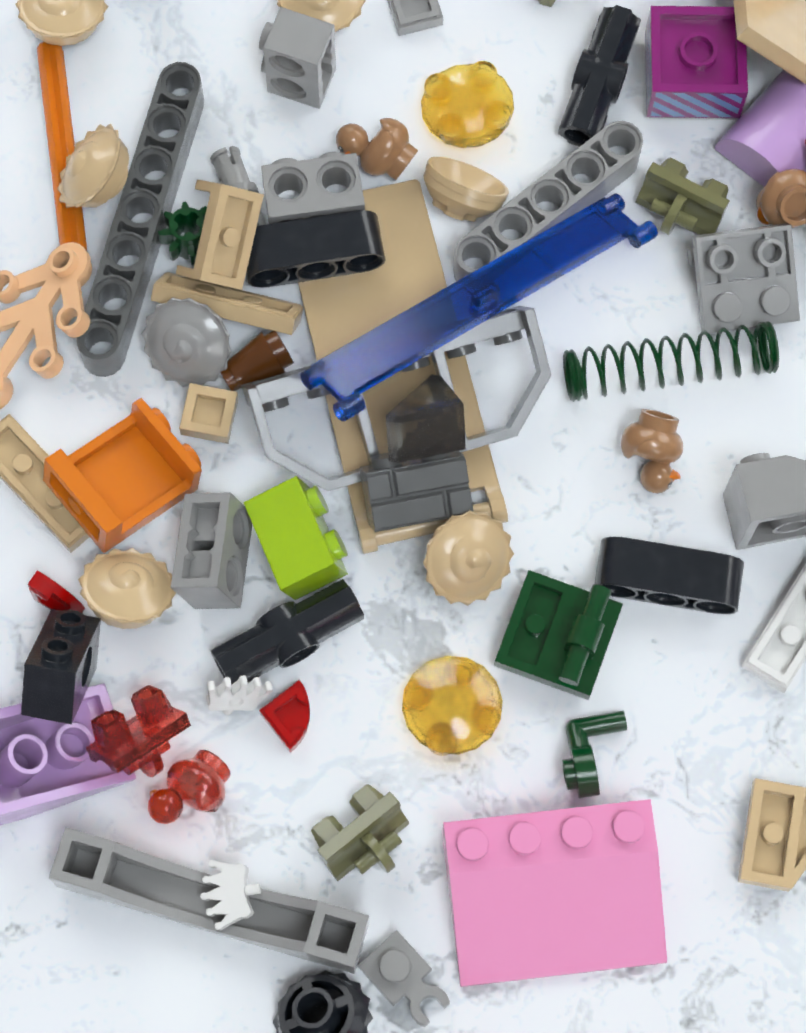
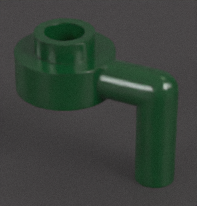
M624 710L572 719L567 723L565 730L571 758L562 760V767L567 790L577 789L579 799L600 795L594 754L591 744L589 745L588 737L627 731Z

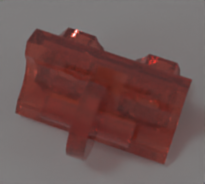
M147 685L132 694L131 702L136 716L127 722L124 714L116 710L105 711L91 720L95 742L86 747L91 761L95 763L99 760L103 761L112 771L118 773L124 770L127 775H131L140 769L148 777L153 778L163 771L164 765L160 755L171 749L168 740L190 727L191 724L186 712L171 706L163 690Z

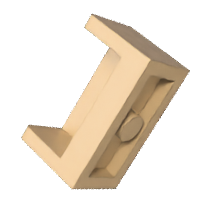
M197 180L195 189L210 193L194 268L177 265L176 275L242 290L264 194L221 183Z

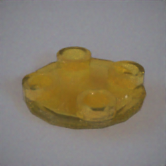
M478 61L474 64L454 65L440 73L430 75L424 84L425 91L421 100L422 119L430 133L445 144L460 148L483 146L497 139L510 124L514 112L513 92L505 79L497 74L496 67L490 62Z
M444 656L426 662L412 674L404 689L402 712L408 730L420 744L428 747L432 753L438 756L459 755L476 750L492 737L501 721L503 700L497 681L484 666L467 657Z

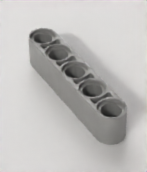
M615 121L607 125L465 235L458 242L454 255L453 272L457 284L464 290L479 292L489 288L628 179L637 169L643 145L642 133L638 127L626 121ZM613 146H621L626 148L630 153L626 155H618L613 153L609 148ZM584 173L590 175L595 181L582 183L573 176ZM549 201L556 204L559 209L548 212L539 208L537 204ZM507 229H514L522 233L523 237L517 240H510L502 236L501 232ZM477 257L483 259L487 265L474 269L467 266L464 261Z

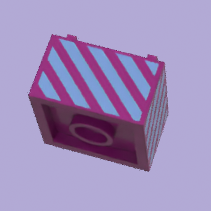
M650 6L645 30L646 117L738 119L741 117L748 95L747 46L737 40L734 7Z

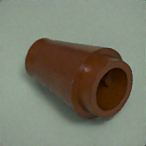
M261 331L227 361V369L220 373L230 390L237 391L242 389L241 385L285 373V368L294 364V361L276 331H271L266 335Z

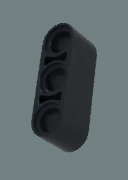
M357 210L257 226L246 272L248 284L260 288L363 273L381 267L386 259L378 216L372 211Z
M606 537L601 540L595 584L610 589V596L713 614H734L738 612L744 561L735 556L626 537Z

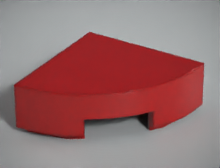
M38 570L27 584L33 599L50 610H75L81 613L85 610L83 604L70 592Z
M298 680L259 710L260 715L290 753L304 739L310 722L308 695L303 684Z

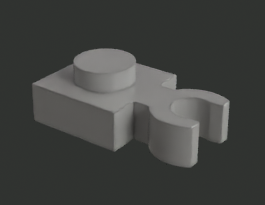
M397 930L358 965V968L392 1006L405 996L410 1002L412 1018L422 1027H426L430 1023L429 1019L420 1009V1004L424 999L434 998L444 1009L450 1004L447 994L442 989L436 986H427L422 981L432 971V968Z

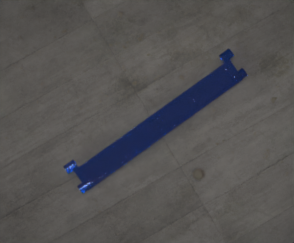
M614 193L607 198L604 197L311 364L310 368L301 372V381L308 390L322 385L338 400V402L333 404V411L336 417L344 422L365 410L366 405L360 395L361 393L627 238L633 247L639 248L658 236V230L651 221H646L638 226L622 212L625 208V202L619 194Z

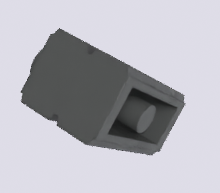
M440 443L421 447V456L401 459L399 452L372 456V465L361 466L359 469L369 526L374 532L449 519L451 516L462 515L469 510L473 512L464 455L457 449L450 450L449 444Z

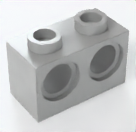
M280 7L274 23L267 22L265 24L259 41V49L264 51L261 72L266 73L267 92L320 109L336 71L334 24Z
M328 152L319 158L300 161L293 158H283L274 161L270 165L261 166L269 224L365 210L357 153ZM333 184H341L347 187L345 191L340 193H332L326 190L328 186ZM287 190H293L300 194L294 199L279 197V194Z
M231 492L184 495L171 589L194 609L241 608L252 522L245 506Z

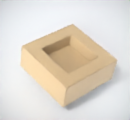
M190 383L179 427L180 434L229 444L239 400L238 392Z

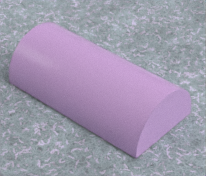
M783 70L718 141L715 150L763 187H765L768 180L776 172L789 169H800L806 172V84Z

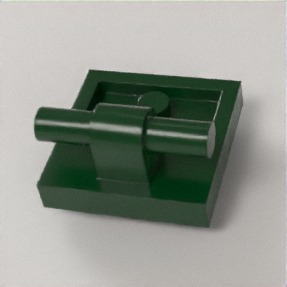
M528 570L497 653L494 666L589 700L623 603L609 599L611 590L604 586L593 584L589 592Z

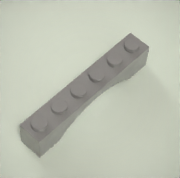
M65 827L49 875V879L56 887L355 974L369 927V915L317 900L261 889V894L249 895L254 914L248 919H241L220 931L215 928V923L221 922L226 915L211 917L206 914V910L213 908L221 901H205L200 897L203 892L207 893L219 887L212 883L209 885L203 883L202 878L204 876L212 875L157 858L115 841Z

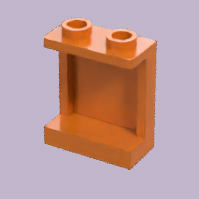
M139 398L132 403L131 414L69 456L62 449H59L45 458L43 481L99 549L106 553L182 501L185 494H192L198 490L202 465L194 449L186 443L182 445L171 433L170 424L164 414L155 407L151 409L142 398Z

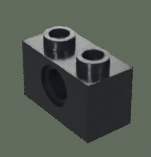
M51 609L24 664L21 715L72 725L97 669L101 618L87 616L75 610L61 611Z

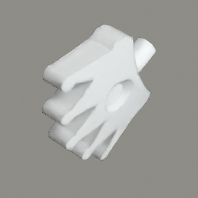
M243 675L235 683L231 684L230 677H225L217 688L214 681L207 682L208 695L206 699L210 711L222 710L225 715H231L234 710L252 711L263 699L273 692L272 683L267 681L261 685L259 677L247 683V678Z
M209 860V867L218 868L222 872L212 876H204L202 881L208 885L212 883L219 887L207 893L203 892L200 897L205 901H221L213 908L206 910V914L211 917L226 915L221 922L215 923V928L221 931L241 919H248L254 914L249 895L261 894L260 883L247 884L249 868L246 865Z

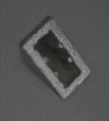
M430 375L386 415L390 462L400 463L466 449L464 404L439 375Z

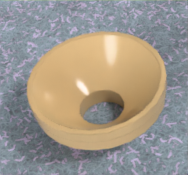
M431 157L425 166L426 170L423 177L428 192L433 199V206L439 208L444 214L452 218L475 222L479 217L498 211L508 197L509 190L504 183L493 175L468 163L446 157Z

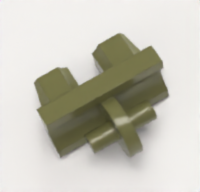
M671 157L667 158L661 165L653 162L647 170L643 186L635 203L665 218L660 232L669 236L677 224L699 235L716 233L730 200L726 199L728 186L713 178L705 180L702 186L686 179L689 171L686 169L685 164Z
M366 784L353 794L349 801L351 808L358 815L355 820L343 828L333 815L326 816L311 829L319 846L317 851L327 869L337 881L355 867L362 875L376 863L386 873L393 870L396 866L389 853L402 843L397 834L410 824L400 808V802L391 792L384 796L371 785Z

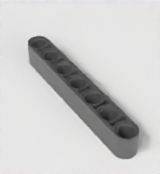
M186 62L169 64L159 75L128 172L127 181L124 185L87 301L85 312L90 317V325L82 336L77 337L76 343L84 367L96 376L107 377L113 375L121 369L125 362L161 246L158 231L167 227L164 212L172 211L204 108V95L200 74L193 65ZM179 88L192 90L183 96L172 94V92ZM167 129H174L179 131L175 136L170 138H163L161 136H158L162 131ZM152 171H162L166 173L161 179L158 180H149L145 178V176ZM139 213L153 215L150 220L144 223L131 221ZM127 255L139 257L138 262L131 266L117 264L121 258ZM121 298L126 300L125 305L120 309L108 310L103 308L105 303L111 299ZM98 342L113 344L111 349L104 354L97 355L89 352L91 347Z

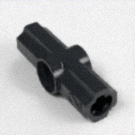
M618 5L603 7L588 50L584 49L580 56L572 80L571 90L573 91L558 131V135L564 137L572 145L580 147L601 131L605 126L611 104H616L629 66L627 60L641 23V19L634 15L631 9Z
M342 579L297 604L291 601L273 608L256 622L255 627L211 650V655L223 678L230 677L231 684H233L240 676L245 675L248 683L277 666L286 668L309 657L319 648V643L363 620L364 613L352 589Z

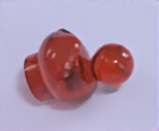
M199 750L192 759L178 760L167 772L166 784L168 788L150 791L147 808L150 817L157 823H173L181 816L183 803L202 812H216L225 800L224 784L231 776L228 766L217 755L207 750Z

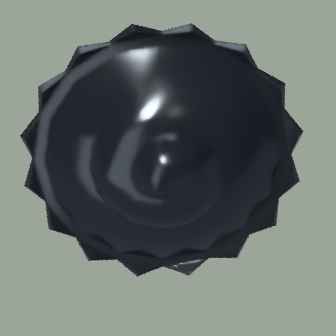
M324 970L316 975H305L300 981L289 986L285 996L278 1002V1012L273 1020V1024L276 1028V1033H368L367 1026L373 1019L368 1010L370 998L362 993L360 983L349 980L345 973L333 974Z

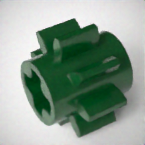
M183 202L182 208L176 210L173 214L167 211L164 212L165 223L169 228L158 231L160 244H171L168 251L172 261L180 256L184 259H189L191 265H194L207 207L204 206L197 210L189 207L187 202Z

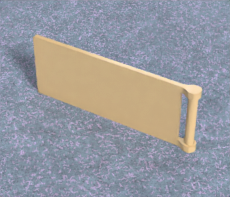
M414 179L363 190L365 210L372 211L378 216L386 259L381 267L363 273L298 283L317 363L457 324L423 192L418 180ZM444 352L466 436L469 437L483 433L485 429L466 356L448 359L447 352ZM431 356L428 357L430 362L428 366L402 372L400 365L381 370L383 374L382 379L361 385L379 454L399 452L401 456L418 452L421 447L454 441ZM345 380L334 383L336 392L325 395L344 473L369 465L347 381ZM489 445L461 452L466 459L470 491L484 490L487 502L473 504V512L477 514L488 512L492 519L502 521V523L508 522L507 508L499 486ZM358 482L347 486L363 554L378 551V546L434 534L437 527L449 520L443 519L374 532L367 520L362 483Z

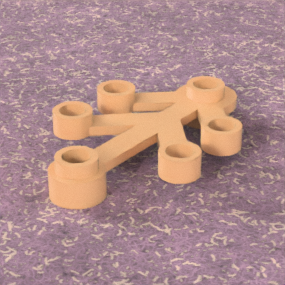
M69 242L58 246L51 252L45 264L16 276L7 270L0 271L1 303H12L18 299L21 293L41 287L35 298L0 311V333L15 327L0 350V409L9 403L13 395V385L7 376L34 335L36 348L29 358L31 369L45 379L55 377L62 370L64 360L57 350L52 307L60 295H62L64 307L59 310L56 316L58 328L71 338L82 336L89 328L90 317L84 311L81 287L86 284L92 274V263L88 251L78 243ZM9 283L8 287L2 291L3 287ZM77 316L76 321L69 325L70 321ZM51 357L50 361L42 367L43 362L47 358Z

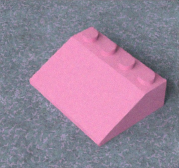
M651 799L443 822L442 839L460 987L667 963L659 855Z

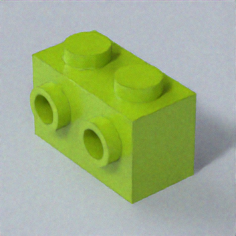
M295 476L243 502L280 590L292 599L297 600L348 575L342 558L348 556L346 547L335 529L331 531L328 529L323 515L328 513L329 509L317 486L310 488L299 477Z

